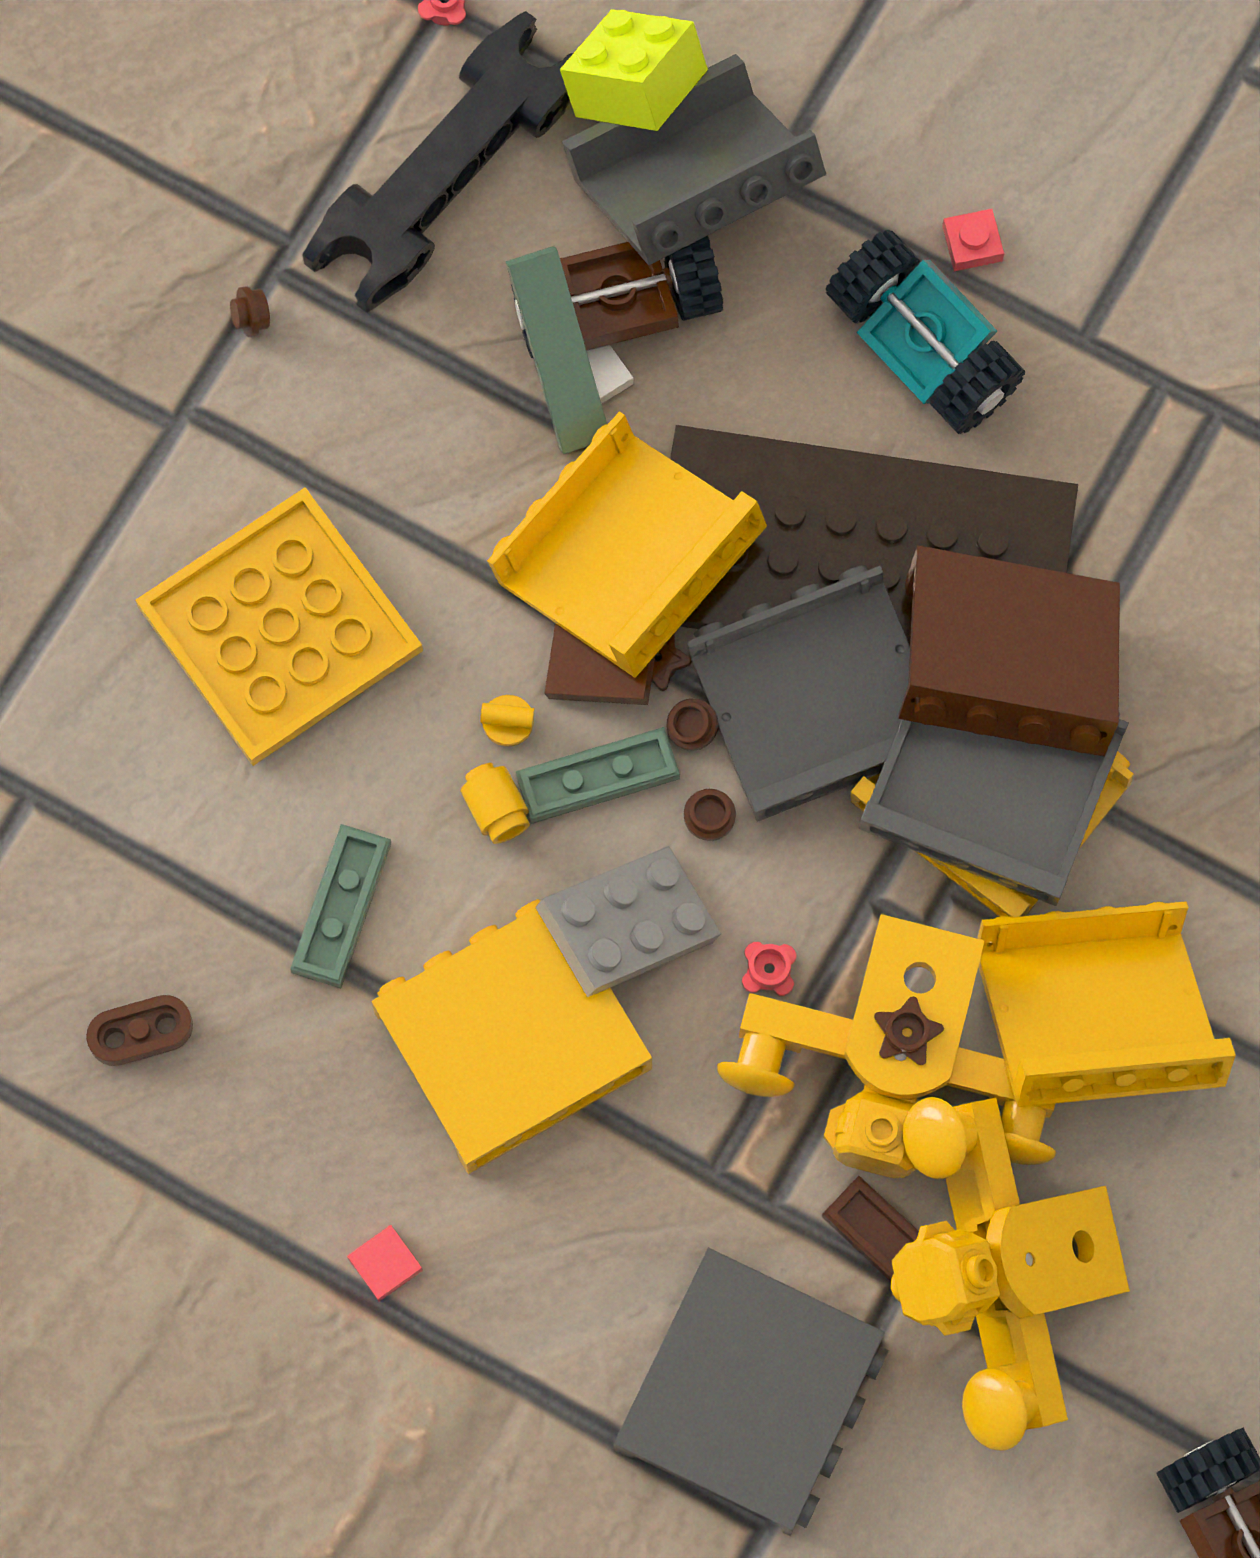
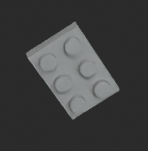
M669 846L547 896L535 907L587 997L714 943L721 935Z

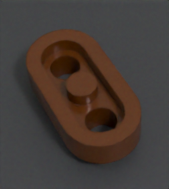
M160 995L98 1014L88 1026L86 1040L89 1049L98 1061L109 1066H120L180 1048L191 1036L193 1020L188 1007L183 1001L174 996ZM164 1018H172L176 1021V1026L170 1033L164 1034L157 1030L158 1023ZM114 1032H120L125 1035L123 1044L118 1048H110L106 1045L108 1036Z

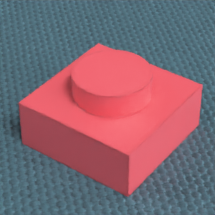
M993 209L944 218L942 227L954 271L1003 262L1004 250Z

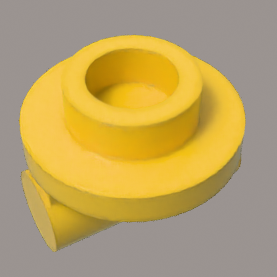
M502 695L494 698L489 703H482L480 723H482L485 734L492 742L501 746H515L525 741L531 734L534 726L535 708H531L525 700L518 696Z

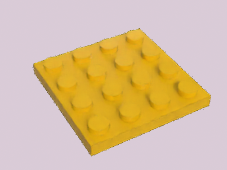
M306 487L135 600L140 611L252 766L423 651L421 642Z

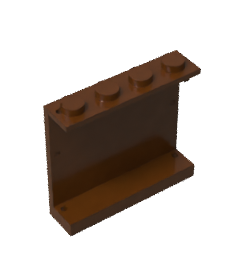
M917 545L905 584V595L913 596L908 687L898 713V719L1105 757L1119 723L1120 583Z

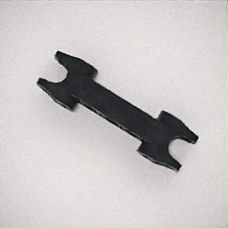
M527 11L517 15L504 26L488 35L470 54L461 68L459 79L471 89L377 192L371 195L358 184L348 187L328 208L321 224L302 254L304 264L314 272L324 269L333 260L346 254H357L368 259L371 267L360 282L359 288L355 293L356 305L366 313L405 288L424 268L433 254L435 244L422 233L514 132L521 126L534 137L539 138L564 114L570 99L560 68L573 53L568 54L563 60L552 67L538 68L528 64L522 55L532 42L533 36L537 31L535 26L537 19Z

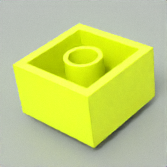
M614 9L609 11L560 68L575 117L654 131L660 129L708 71L693 21Z

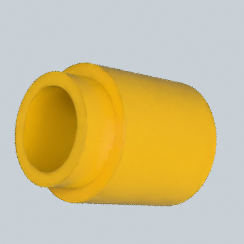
M485 763L466 774L465 779L467 782L461 787L460 792L483 835H489L493 844L511 840L528 829L530 823L526 815L529 810L507 767H494L493 763Z

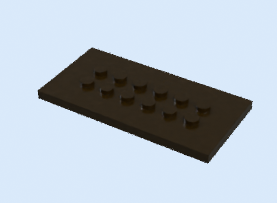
M676 425L670 459L732 500L743 491L758 501L767 524L764 531L680 627L700 629L715 622H722L724 626L742 620V614L754 606L771 603L773 608L791 601L790 595L805 586L819 584L821 589L839 582V575L851 568L866 565L868 570L881 566L883 570V583L910 646L913 596L905 595V584L917 545L1067 573L1078 484Z

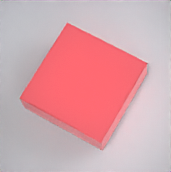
M389 1225L347 1256L379 1302L423 1271L392 1225Z

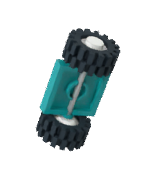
M885 230L883 234L879 232L873 237L872 241L869 239L865 241L859 251L854 250L849 255L850 259L847 262H842L837 268L839 272L831 276L830 284L825 289L827 291L826 294L852 322L857 323L859 321L861 323L870 316L856 333L923 404L930 403L958 434L969 432L972 427L975 428L980 425L985 417H990L994 413L993 410L998 406L1001 407L1007 401L1005 398L1015 392L1017 389L1015 386L1022 382L1025 370L997 341H990L988 345L986 344L997 333L994 326L931 260H922L920 262L919 258L893 231Z

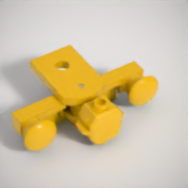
M880 914L854 1019L749 993L739 1032V1038H743L738 1061L737 1063L720 1062L717 1064V1071L720 1077L735 1089L755 1096L777 1097L791 1092L795 1086L793 1081L779 1074L785 1050L801 1053L802 1048L846 1059L855 1075L863 1082L864 1088L863 1091L848 1099L845 1104L830 1110L823 1138L832 1148L835 1158L847 1167L889 1178H905L912 1171L917 1170L905 1151L903 1143L904 1121L909 1110L916 1104L917 1098L931 1094L945 1085L989 1096L988 1099L996 1098L998 1105L1003 1106L1000 1116L1011 1163L1039 1165L1049 1162L1056 1155V1151L1052 1147L1040 1142L1045 1117H1051L1055 1104L1017 1107L1004 1059L958 1047L985 942L981 939ZM914 967L925 968L933 975L934 986L926 993L912 992L905 985L904 974ZM914 996L918 999L921 1012L927 1019L943 1025V1032L927 1042L926 1063L924 1065H917L904 1054L889 1058H882L879 1055L885 1034L875 1021L874 1015L876 1012H895L901 1009L910 997ZM904 1028L902 1034L905 1037H910L912 1030Z
M928 1097L918 1101L909 1110L903 1126V1143L908 1158L918 1171L930 1178L946 1179L957 1230H954L947 1221L920 1226L917 1239L914 1242L905 1244L892 1260L894 1274L891 1278V1290L894 1297L900 1301L904 1316L924 1326H936L944 1336L971 1330L973 1320L976 1317L987 1368L974 1374L968 1381L962 1399L963 1416L971 1434L982 1445L997 1451L1009 1450L1020 1442L1025 1430L1041 1428L1068 1420L1044 1313L1130 1291L1106 1186L1020 1204L997 1099H986L952 1107L948 1102L940 1098ZM1073 1238L1075 1239L1078 1246V1258L1075 1256L1073 1251Z

